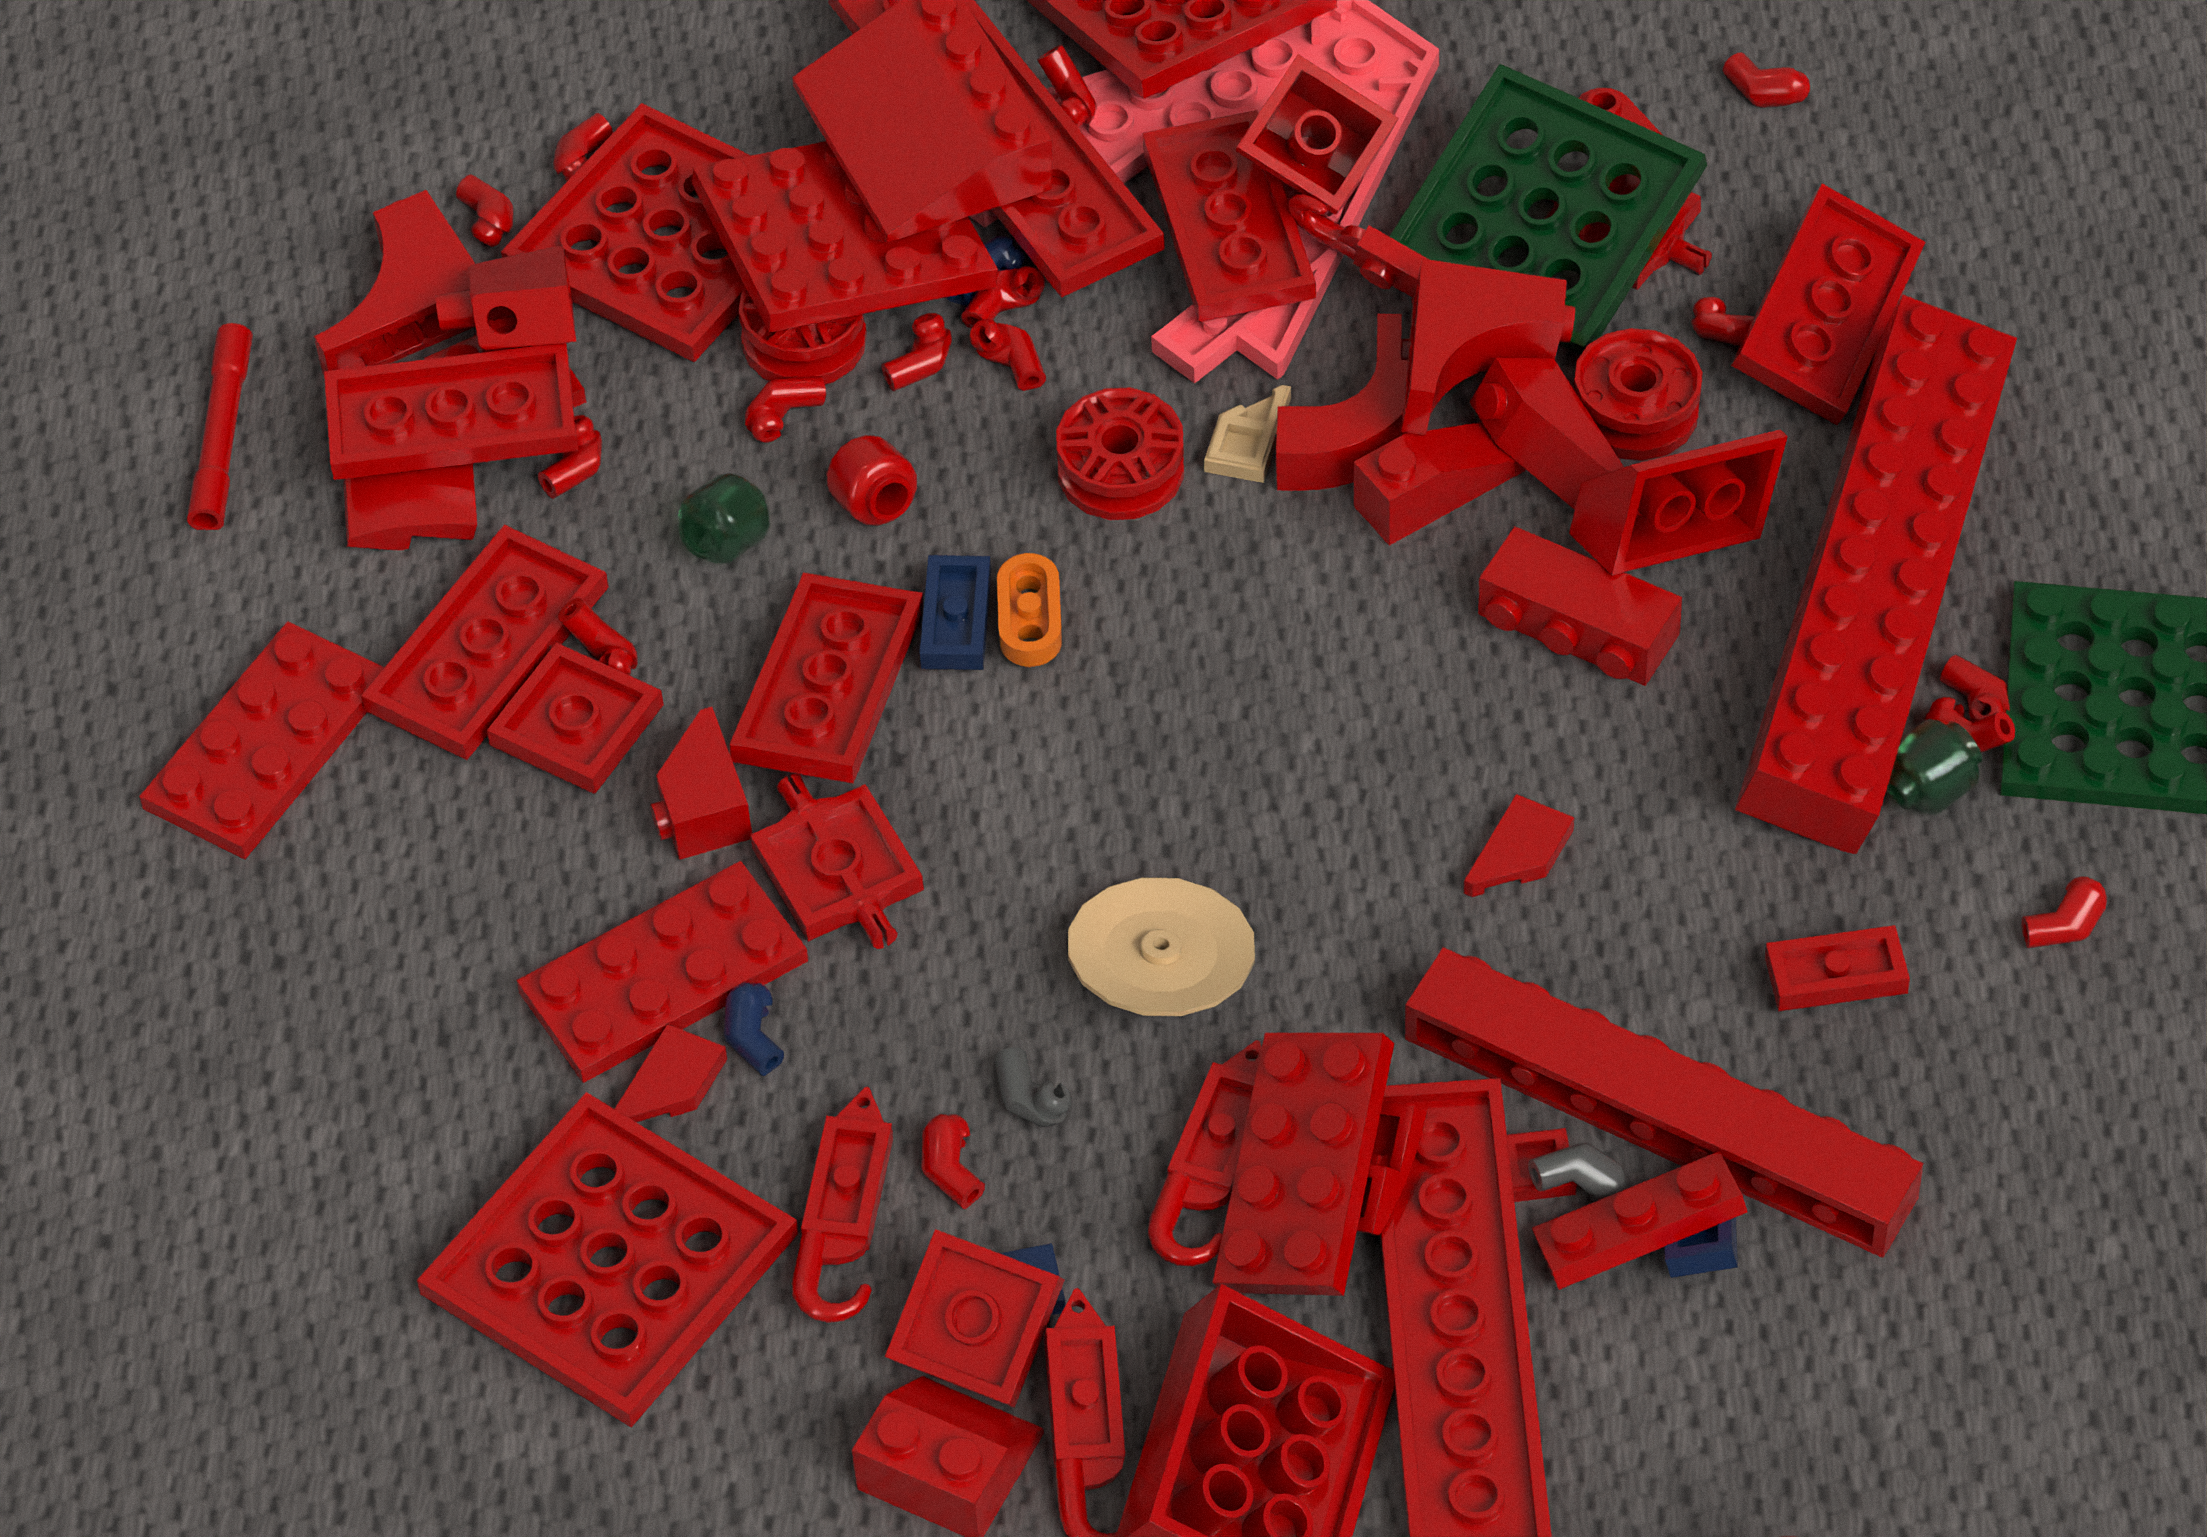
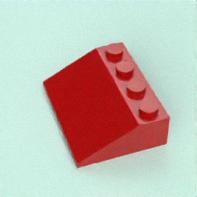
M901 0L792 77L793 87L887 243L1051 190L1052 138L964 0Z
M1220 1284L1184 1313L1116 1537H1352L1394 1390L1393 1370Z

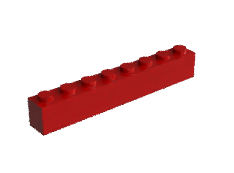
M1443 947L1405 1004V1040L1490 1079L1501 1078V1084L1680 1166L1720 1151L1742 1194L1879 1257L1884 1258L1919 1198L1924 1163L1913 1159L1900 1147L1875 1142L1851 1131L1843 1122L1828 1116L1820 1117L1791 1104L1784 1096L1773 1090L1755 1088L1729 1076L1725 1070L1713 1063L1695 1061L1669 1049L1665 1043L1653 1036L1635 1034L1611 1023L1604 1015L1588 1008L1580 1009L1551 996L1548 991L1535 983L1520 982L1495 971L1485 961L1477 957L1462 956Z

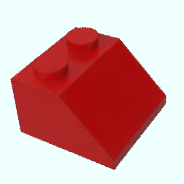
M1298 54L1235 151L1300 193L1321 201L1327 206V210L1337 215L1384 146L1399 118Z
M921 1376L883 1397L852 1448L857 1490L964 1537H984L1044 1435V1428Z

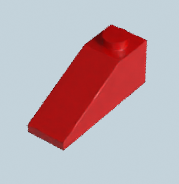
M1495 358L1470 400V404L1496 445L1575 510L1581 482L1623 468V464L1554 358Z
M1482 422L1427 430L1426 435L1407 433L1354 461V507L1390 546L1521 474L1526 469L1496 445Z

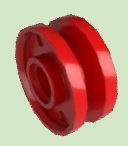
M746 287L741 293L738 312L739 322L742 327V350L748 365L763 379L770 381L778 378L821 376L825 384L833 383L852 371L865 352L867 329L864 314L769 333Z
M1629 328L1606 333L1587 345L1576 361L1574 390L1619 459L1645 461L1666 456L1688 441L1696 429L1703 372L1695 354L1678 339L1656 330Z
M1131 387L1099 390L1083 396L1067 409L1056 429L1058 483L1068 501L1086 514L1107 520L1137 519L1159 511L1176 496L1184 479L1183 425L1174 409L1155 394Z

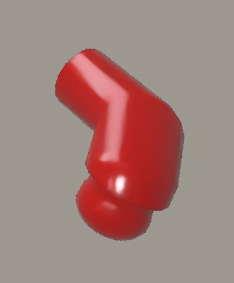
M1062 44L1041 55L1037 61L1061 99V102L1058 104L1079 128L1082 124L1091 123L1096 114L1097 104Z
M470 174L463 178L457 187L456 198L475 210L476 214L480 216L471 227L472 236L491 247H495L500 244L504 232L509 233L513 226V204L503 193L476 176Z
M927 313L917 317L912 324L913 332L917 338L913 342L911 352L881 365L883 376L893 392L935 375L943 368L952 343L950 329L945 328L944 319L940 314Z
M982 319L972 327L969 335L970 343L977 353L986 360L1011 367L1020 390L1026 391L1038 388L1045 383L1046 375L1035 345L1025 330L1004 323H996L991 319Z
M821 376L778 378L768 381L746 408V428L760 442L768 443L778 439L781 436L780 430L784 427L782 418L790 408L822 406L825 403L826 387Z
M575 416L578 451L563 452L561 460L538 473L542 489L552 499L557 498L592 477L601 465V434L598 430H594L593 421L588 416Z
M582 598L572 599L562 607L558 615L559 621L595 659L627 675L631 674V669H636L638 655L633 643L605 623Z
M1941 697L1934 700L1930 706V712L1924 718L1926 730L1933 740L1964 757H1972L2009 743L2015 737L2014 723L2005 712H1997L1972 722L1964 718L1965 711L1961 704L1954 707L1955 699L1951 697Z
M939 1114L934 1116L923 1129L921 1169L930 1181L960 1207L967 1209L982 1196L985 1190V1184L960 1163V1150L966 1145V1141L963 1138L970 1136V1128L965 1119L957 1114Z

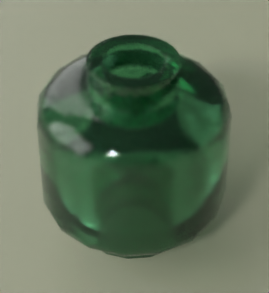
M732 473L716 475L683 499L678 511L679 535L685 547L696 557L715 564L730 563L764 539L770 526L769 509L761 490L747 479Z
M1928 719L1901 738L1887 791L1893 800L1905 810L1914 806L1925 814H1940L1978 784L1980 778L1978 764L1982 762L1981 751L1971 735L1958 723L1951 721L1945 724L1939 720Z

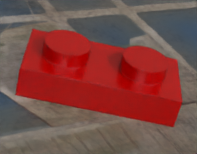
M1895 925L1766 943L1765 961L1778 1012L1908 994L1910 977Z

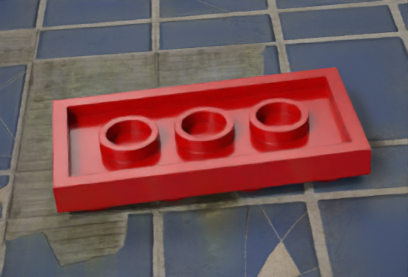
M1257 110L1142 133L1144 154L1199 322L1316 298V281L1295 219L1289 213L1288 199L1282 181L1235 151L1257 117Z
M1822 183L1807 206L1731 366L1831 423L1838 425L1848 412L1877 349L1880 336L1898 304L1926 242Z
M566 343L324 371L330 465L334 480L578 451L571 374Z
M504 524L363 692L361 698L364 711L468 760L488 736L487 729L554 644L557 642L562 645L571 634L558 619L562 607L570 600L580 597L592 608L609 588L606 572Z
M803 572L731 739L730 755L732 761L854 784L923 614V593Z
M287 621L141 793L139 798L143 810L246 860L366 715L367 712L364 711L361 695L384 667Z
M739 861L516 981L519 994L580 1080L585 1083L655 1045L667 1024L683 1030L725 1007L727 996L737 985L741 983H760L766 985L808 962V953L805 945L742 861Z
M1384 1033L1264 1034L1212 1282L1214 1285L1219 1286L1223 1284L1239 1293L1344 1296L1395 1044Z

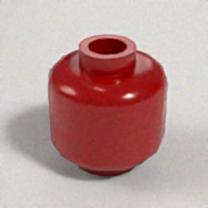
M864 435L847 442L833 456L827 470V487L834 500L853 518L865 525L880 526L894 521L908 509L917 490V474L911 462L891 443L879 436Z

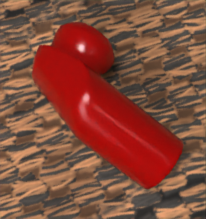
M1742 52L1732 55L1723 66V74L1753 105L1760 108L1781 107L1800 103L1805 100L1810 92V82L1804 73L1789 67L1759 69Z
M595 113L563 135L558 141L553 168L557 175L562 173L566 182L588 160L585 156L601 146L613 134L612 127L604 116Z
M1032 266L998 271L997 287L977 291L961 315L963 323L972 329L982 319L994 320L999 312L1028 307L1039 300L1045 288L1043 274L1039 269Z
M1705 297L1699 299L1694 304L1693 313L1695 318L1692 319L1691 324L1700 338L1741 346L1755 316L1725 314L1726 305L1723 300L1717 297Z
M1957 654L1948 660L1942 670L1940 681L1967 696L1969 716L1972 722L1997 712L2006 713V710L2010 711L2007 685L2001 678Z
M2085 876L2074 878L2067 884L2065 888L2067 893L2056 912L2023 916L2022 933L2026 947L2035 948L2078 942L2089 937L2106 909L2107 895L2101 883Z

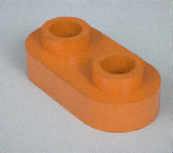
M1035 553L1015 555L1002 564L997 574L1000 648L1004 656L1012 663L1025 667L1040 666L1054 659L1062 646L1059 572L1056 565L1045 556ZM1025 589H1035L1038 591L1037 593H1020ZM1027 638H1037V639H1039V640L1031 641V642L1023 641V640H1025V639H1027Z

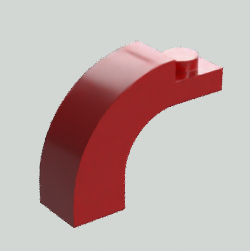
M1377 314L1376 368L1369 383L1359 393L1345 401L1332 405L1277 407V490H1321L1354 482L1355 460L1401 435L1407 434V432H1401L1409 338H1402V314Z

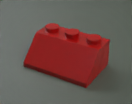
M1780 429L1632 464L1581 482L1569 534L1611 575L1760 539L1788 436Z

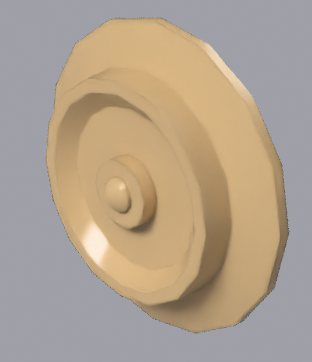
M1139 878L1107 887L1081 906L1068 928V961L1081 984L1109 1005L1143 1016H1184L1215 1007L1241 989L1255 964L1254 932L1240 908L1214 889L1179 878Z

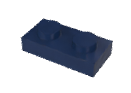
M928 555L920 644L921 669L984 670L992 573L990 556Z

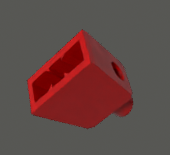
M563 245L473 264L468 267L470 290L435 295L440 330L446 331L476 326L480 349L495 350L576 342L573 301Z

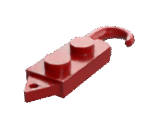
M1296 194L1289 200V213L1304 231L1354 260V264L1360 267L1361 275L1372 284L1383 289H1390L1393 286L1411 296L1413 303L1421 261L1428 258L1370 225L1366 230L1353 225L1345 227L1324 216L1327 212V206L1311 196Z
M1255 1040L1223 1064L1212 1062L1167 1168L1168 1176L1149 1219L1148 1236L1153 1250L1163 1260L1177 1266L1193 1267L1207 1263L1219 1253L1222 1233L1215 1234L1207 1244L1201 1247L1189 1248L1176 1242L1173 1237V1230L1183 1208L1197 1211L1214 1210L1230 1201L1262 1049L1259 1040Z
M864 1087L836 1117L826 1115L801 1226L802 1238L792 1278L793 1298L800 1310L814 1320L827 1323L845 1321L857 1315L867 1305L872 1292L869 1284H862L852 1298L841 1303H830L823 1300L818 1293V1284L823 1265H840L853 1262L862 1257L870 1249L894 1136L892 1123L884 1122L869 1087Z
M1075 1288L1054 1328H1046L1044 1336L1059 1517L1065 1534L1068 1537H1116L1117 1532L1107 1534L1098 1532L1090 1525L1087 1517L1085 1490L1097 1489L1113 1482L1121 1474L1126 1456L1115 1325L1106 1326L1081 1290ZM1078 1306L1081 1307L1083 1311L1077 1313L1073 1311L1072 1308Z

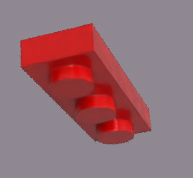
M1717 1151L1532 1227V1231L1558 1290L1748 1213L1735 1179L1721 1152Z

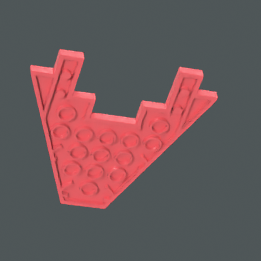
M1337 0V8L1314 18L1311 22L1299 25L1266 41L1259 47L1242 52L1219 63L1210 70L1202 71L1169 87L1162 93L1154 94L1145 99L1108 69L1084 76L1082 78L1096 101L1097 109L1091 123L1082 124L1079 129L1125 184L1148 166L1143 150L1142 133L1257 110L1259 114L1299 54L1399 118L1384 146L1337 215L1329 210L1324 214L1325 217L1343 227L1349 225L1359 226L1439 67V48L1369 0ZM1053 86L1046 88L1058 103L1061 102ZM1282 181L1288 202L1294 195L1302 194ZM992 209L970 216L984 228L998 219ZM1296 223L1316 281L1315 299L1199 322L1194 305L1192 304L1151 336L1152 352L1194 384L1236 351H1239L1278 380L1285 374L1344 254L1312 237Z

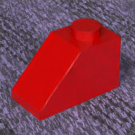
M713 707L701 709L657 773L656 778L660 801L650 804L652 817L660 840L672 838L679 860L751 840L750 834H752L748 802Z

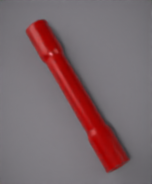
M227 323L220 326L217 330L211 366L212 385L198 470L193 478L187 515L188 524L196 530H219L224 525L230 487V478L228 476L242 384L247 377L253 339L250 329L238 323Z

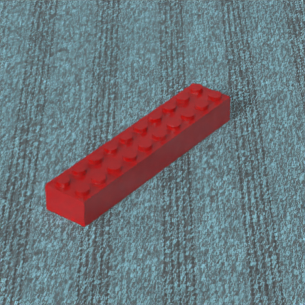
M1902 294L1879 339L1735 806L1736 811L1852 854H1857L1878 819L2017 341L2016 337Z

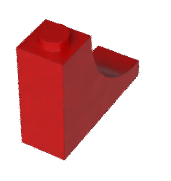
M427 190L403 200L395 201L373 212L380 250L383 253L381 269L373 287L364 300L343 320L314 336L323 375L324 371L391 364L476 327L440 330L435 295L470 290L468 267L475 264V262Z
M1422 259L1412 305L1401 432L1426 435L1430 416L1441 398L1466 378L1489 370L1495 358L1555 359L1559 341L1570 343L1574 327L1575 306L1565 305L1567 280Z

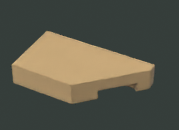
M1281 385L1272 389V396L1247 408L1240 404L1219 414L1204 459V472L1264 483L1276 447L1277 407L1289 406L1291 386Z

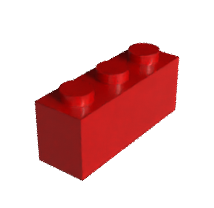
M1514 526L1479 577L1478 615L1487 618L1492 625L1501 630H1515L1539 640L1554 653L1560 655L1571 654L1595 664L1612 678H1627L1646 686L1680 634L1683 597L1625 572L1611 575L1598 561Z

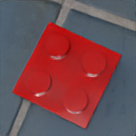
M556 642L487 729L489 744L500 751L596 794L664 706L662 691Z
M935 1229L885 1357L1015 1408L1065 1279Z

